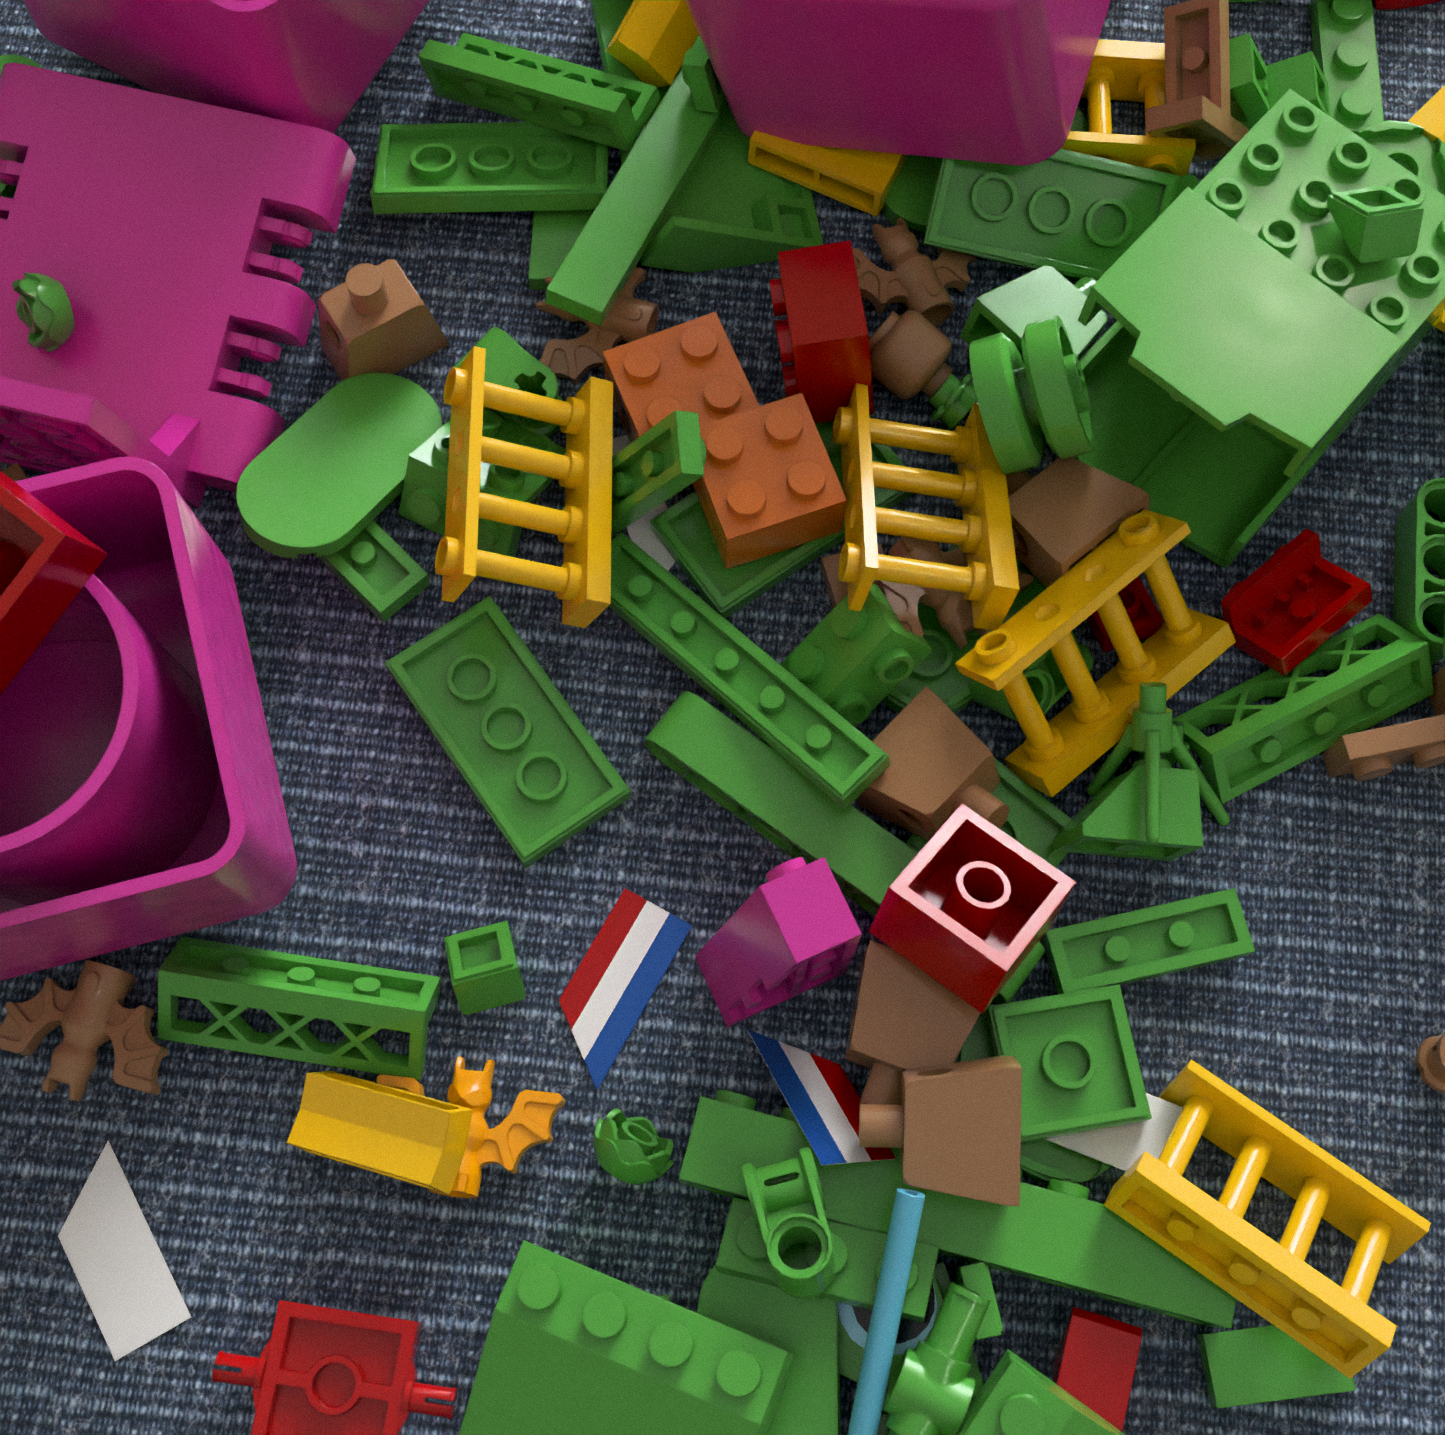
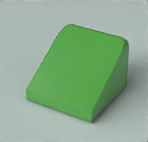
M1385 185L1338 192L1328 196L1327 207L1357 261L1370 263L1410 256L1416 251L1424 208L1419 203Z
M507 920L444 937L452 986L461 1012L464 1015L510 1004L525 998V988Z

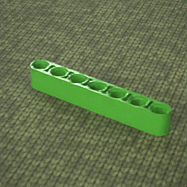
M683 691L643 740L646 748L664 765L792 858L803 857L806 864L825 857L842 894L873 917H876L889 886L918 854V852L852 805H849L845 810L841 808L778 752L694 693ZM1039 941L992 1002L996 1004L1011 1002L1045 953V949Z

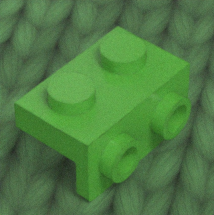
M872 583L861 611L848 610L847 594L780 665L856 727L867 719L871 711L900 682L911 675L914 668L930 654L931 647L925 638L903 628L880 586Z

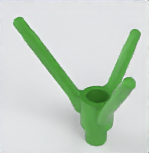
M1161 682L1140 683L1139 707L1132 710V723H1128L1119 743L1086 789L1089 795L1095 796L1110 780L1132 749L1145 752L1146 840L1150 843H1156L1160 838L1161 752L1171 750L1182 769L1198 770L1201 799L1219 825L1226 826L1230 822V817L1184 745L1176 724L1172 723L1173 710L1166 707L1167 685Z

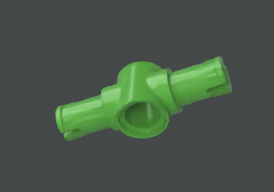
M951 1282L927 1341L919 1340L915 1351L906 1348L895 1369L882 1408L883 1411L889 1413L884 1423L890 1428L888 1435L957 1434L966 1415L975 1387V1379L969 1377L972 1365L967 1361L990 1304V1299L962 1285Z

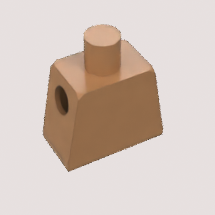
M388 259L377 266L369 263L355 265L348 271L344 283L323 293L318 299L321 349L341 381L364 373H389L394 375L449 345V341L395 259Z
M1058 458L1036 476L1027 471L1006 475L1015 554L1046 588L1118 531L1123 521L1140 513L1143 509L1149 510V494L1075 458L1065 460Z
M925 686L872 741L889 755L890 766L854 801L862 808L927 841L935 835L962 803L1000 829L1008 817L1009 806L991 794L997 788L1000 781L993 754L933 691Z
M870 940L860 966L845 1058L871 1069L859 1104L901 1105L902 1071L954 1063L980 1012L892 948Z
M998 1056L902 1071L901 1105L859 1104V1147L900 1148V1173L902 1182L906 1185L1005 1206L1020 1207L1022 1067L1015 1056Z

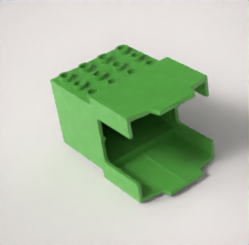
M1289 89L1193 190L1187 187L1091 287L1078 321L1086 326L1103 307L1117 321L1079 360L1090 400L1095 451L1072 458L1149 494V511L1187 522L1191 533L1182 539L1181 543L1227 569L1307 477L1345 429L1414 351L1445 309V196ZM1385 185L1419 203L1424 208L1417 249L1414 254L1394 259L1361 263L1356 260L1347 246L1327 207V199L1333 193Z

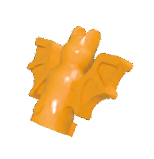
M458 1056L455 1062L453 1082L448 1088L447 1101L451 1104L473 1109L466 1150L450 1195L427 1189V1191L449 1197L476 1199L479 1197L482 1168L484 1166L499 1164L512 1174H516L520 1159L528 1149L538 1144L551 1143L553 1141L551 1134L553 1119L558 1110L565 1105L566 1100L558 1093L524 1090L518 1094L508 1116L498 1126L489 1129L484 1116L490 1107L493 1097L491 1085L495 1061L487 1060L483 1071L465 1070V1059ZM392 1075L377 1076L376 1081L378 1084L425 1096L423 1085L415 1078Z

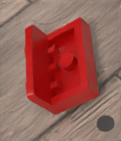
M1305 529L1291 542L1279 547L1272 557L1244 581L1236 583L1221 601L1223 618L1225 622L1229 623L1236 642L1233 645L1285 676L1372 602L1371 584L1322 558L1319 534L1310 529Z

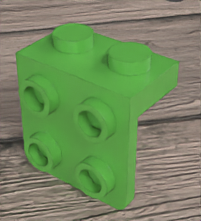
M483 408L482 436L561 455L566 453L564 447L553 443L547 436L529 432L501 418L496 412ZM450 420L409 455L398 513L442 536H445ZM481 462L480 492L532 503L554 480L545 476ZM479 518L477 549L514 557L517 553L522 527Z

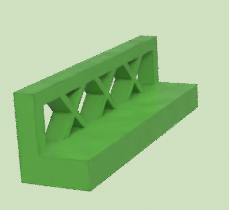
M467 33L461 35L455 46L428 39L418 55L437 96L628 152L631 150L660 100L657 86ZM628 99L636 101L632 109L630 107Z
M1377 614L1326 640L1285 676L1271 668L1173 718L1172 721L1184 723V741L1190 742V750L1200 757L1205 778L1221 803L1224 804L1327 750L1342 735L1364 731L1433 695L1434 688L1428 642L1383 615ZM1377 639L1388 644L1379 650H1357ZM1316 670H1338L1326 677H1305ZM1264 697H1285L1272 705H1252V703ZM1211 724H1232L1210 737H1207L1200 731Z
M182 937L158 969V1039L421 1080L426 1063L428 1024L439 1001L441 977ZM178 997L200 1000L215 1017L207 1023L178 1019ZM248 1008L266 1010L281 1027L271 1034L257 1032L239 1014ZM315 1018L331 1020L347 1037L336 1044L321 1042L305 1025ZM380 1029L410 1033L409 1055L385 1052L371 1035Z

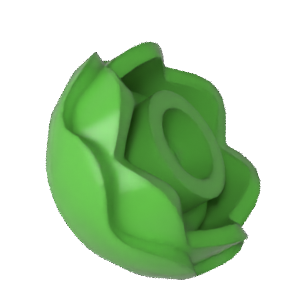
M34 272L23 273L25 278L14 281L12 287L14 291L20 294L16 312L21 321L30 329L28 342L31 346L38 349L45 348L47 353L55 351L68 341L75 330L74 315L67 293L58 280L48 275Z
M618 1108L610 1111L604 1120L600 1117L598 1118L593 1134L595 1156L601 1167L615 1178L628 1184L641 1185L658 1179L674 1163L670 1160L673 1151V1141L668 1138L658 1137L655 1126L647 1118H626L624 1113Z

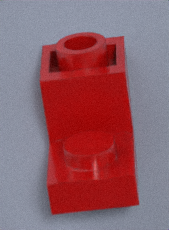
M1072 1307L1054 1362L1053 1382L1120 1431L1123 1430L1142 1339V1328Z

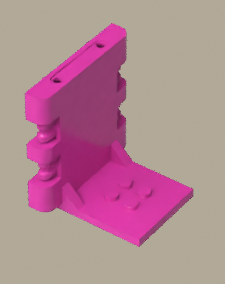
M19 63L4 64L0 75V183L11 186L15 185L17 188L13 199L0 196V463L12 465L17 462L21 468L49 474L117 457H137L148 460L162 469L190 507L200 509L206 486L236 492L239 478L246 466L282 434L285 420L275 410L258 402L231 395V393L255 398H267L270 394L272 383L255 374L238 372L241 357L264 363L279 361L282 347L271 341L305 348L316 309V304L305 291L291 285L297 284L301 280L304 268L289 259L271 256V247L275 243L293 248H308L313 232L307 228L336 234L356 157L348 143L331 132L308 125ZM34 272L48 275L58 280L67 293L74 315L75 330L68 341L55 351L47 353L45 348L38 349L31 346L28 342L30 329L21 321L16 312L20 294L14 291L12 287L14 281L25 278L23 273Z

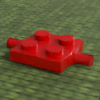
M283 1300L278 1302L272 1336L261 1352L260 1358L227 1353L220 1350L214 1364L241 1368V1372L226 1369H213L212 1382L214 1383L222 1382L253 1387L255 1416L251 1435H401V1430L409 1419L411 1412L445 1417L452 1420L456 1405L430 1402L428 1398L457 1401L458 1387L450 1388L417 1382L415 1356L422 1322Z

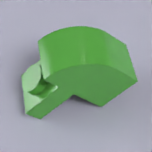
M1249 33L1229 39L1230 106L1233 118L1250 130L1289 89L1331 117L1328 83L1312 51L1266 66Z

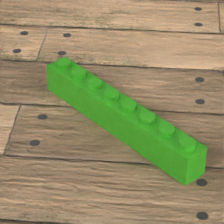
M717 1090L715 1100L700 1096L679 1175V1184L731 1198L735 1197L750 1201L741 1164L751 1161L755 1167H760L798 1156L800 1148L810 1146L790 1108L783 1107L781 1117L754 1111L756 1100L751 1097L731 1091ZM810 1146L826 1206L824 1212L827 1220L888 1234L897 1188L916 1190L925 1195L916 1241L938 1246L939 1254L974 1264L984 1262L985 1265H988V1268L1209 1328H1232L1236 1298L1112 1212L1104 1204L1088 1200L1090 1189L1063 1180L1049 1179L1047 1189L1021 1182L1023 1171L1020 1170V1207L1005 1206L904 1184L900 1173V1149L890 1148L896 1158L893 1160L821 1165Z

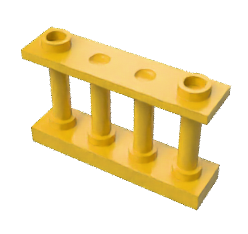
M1099 39L1080 97L1086 98L1088 101L1089 132L1070 131L1061 149L1175 174L1180 177L1187 175L1196 150L1195 139L1153 137L1147 132L1146 136L1112 134L1111 100L1144 102L1145 126L1146 109L1166 104L1165 43Z
M473 346L460 367H452L450 369L443 393L444 403L451 405L445 536L441 538L435 556V572L437 575L443 576L441 600L454 603L474 578L480 576L556 592L557 598L562 600V624L586 628L611 604L613 382L590 376L574 397H568L566 401L484 381L486 349ZM483 407L559 425L561 432L566 433V453L561 455L482 436ZM481 462L558 479L559 485L565 487L564 509H554L480 492ZM479 518L557 535L558 541L564 543L562 566L559 567L478 550Z
M856 383L847 408L839 407L837 409L832 431L833 443L841 445L843 492L847 499L844 513L845 543L839 558L838 579L841 582H847L848 610L861 611L873 581L879 580L961 592L965 600L971 601L974 628L993 631L998 629L1008 614L1020 587L1006 474L1000 468L989 443L978 403L973 404L965 425L957 426L954 431L870 418L868 385ZM871 443L949 455L951 462L958 464V475L872 461ZM874 487L954 499L955 506L962 507L963 520L875 507ZM877 533L958 545L960 552L967 554L968 566L963 567L878 554Z
M1146 509L1127 518L1119 526L1118 531L998 629L982 636L975 644V647L955 663L961 674L996 691L1003 690L1026 736L1024 743L1009 754L1005 761L1014 774L1029 786L1051 798L1120 741L1128 723H1132L1133 708L1139 707L1140 683H1165L1167 685V701L1236 642L1228 622L1187 608L1167 561L1165 553L1191 533L1187 522ZM1144 572L1165 622L1162 628L1141 644L1118 592ZM1097 610L1119 661L1115 667L1095 683L1071 631ZM1050 649L1073 700L1066 708L1047 722L1023 671Z
M1191 1059L1158 1097L1183 1107L1158 1159L1144 1151L1113 1185L1104 1206L1351 1379L1390 1348L1397 1326L1367 1305L1382 1261L1390 1265L1428 1233L1431 1222ZM1201 1135L1237 1159L1218 1201L1182 1177ZM1261 1177L1296 1200L1279 1243L1243 1219ZM1321 1218L1357 1242L1341 1287L1305 1262Z

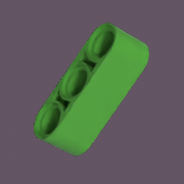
M1434 478L1425 482L1397 515L1395 523L1393 622L1428 642L1431 665L1443 659L1445 478ZM1426 510L1438 515L1441 522L1430 517ZM1424 565L1434 568L1441 576V579L1435 578L1428 573ZM1423 621L1434 625L1440 632L1441 638L1428 632Z

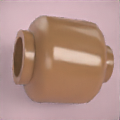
M893 310L869 338L871 376L901 400H909L915 397L921 390L931 397L953 371L945 363L951 354V340L916 310L906 311L901 316Z

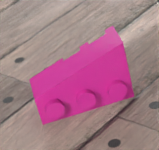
M803 857L794 858L767 872L765 876L768 882L760 885L695 955L727 1028L846 974L862 933L825 857L806 864Z

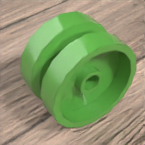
M1058 315L1026 325L1021 341L1024 364L1015 343L1002 332L970 343V369L981 418L995 458L1006 475L1016 474L1040 466L1044 451L1042 431L1051 451L1060 459L1065 460L1095 451L1090 400L1085 378L1078 357L1074 353L1067 330Z

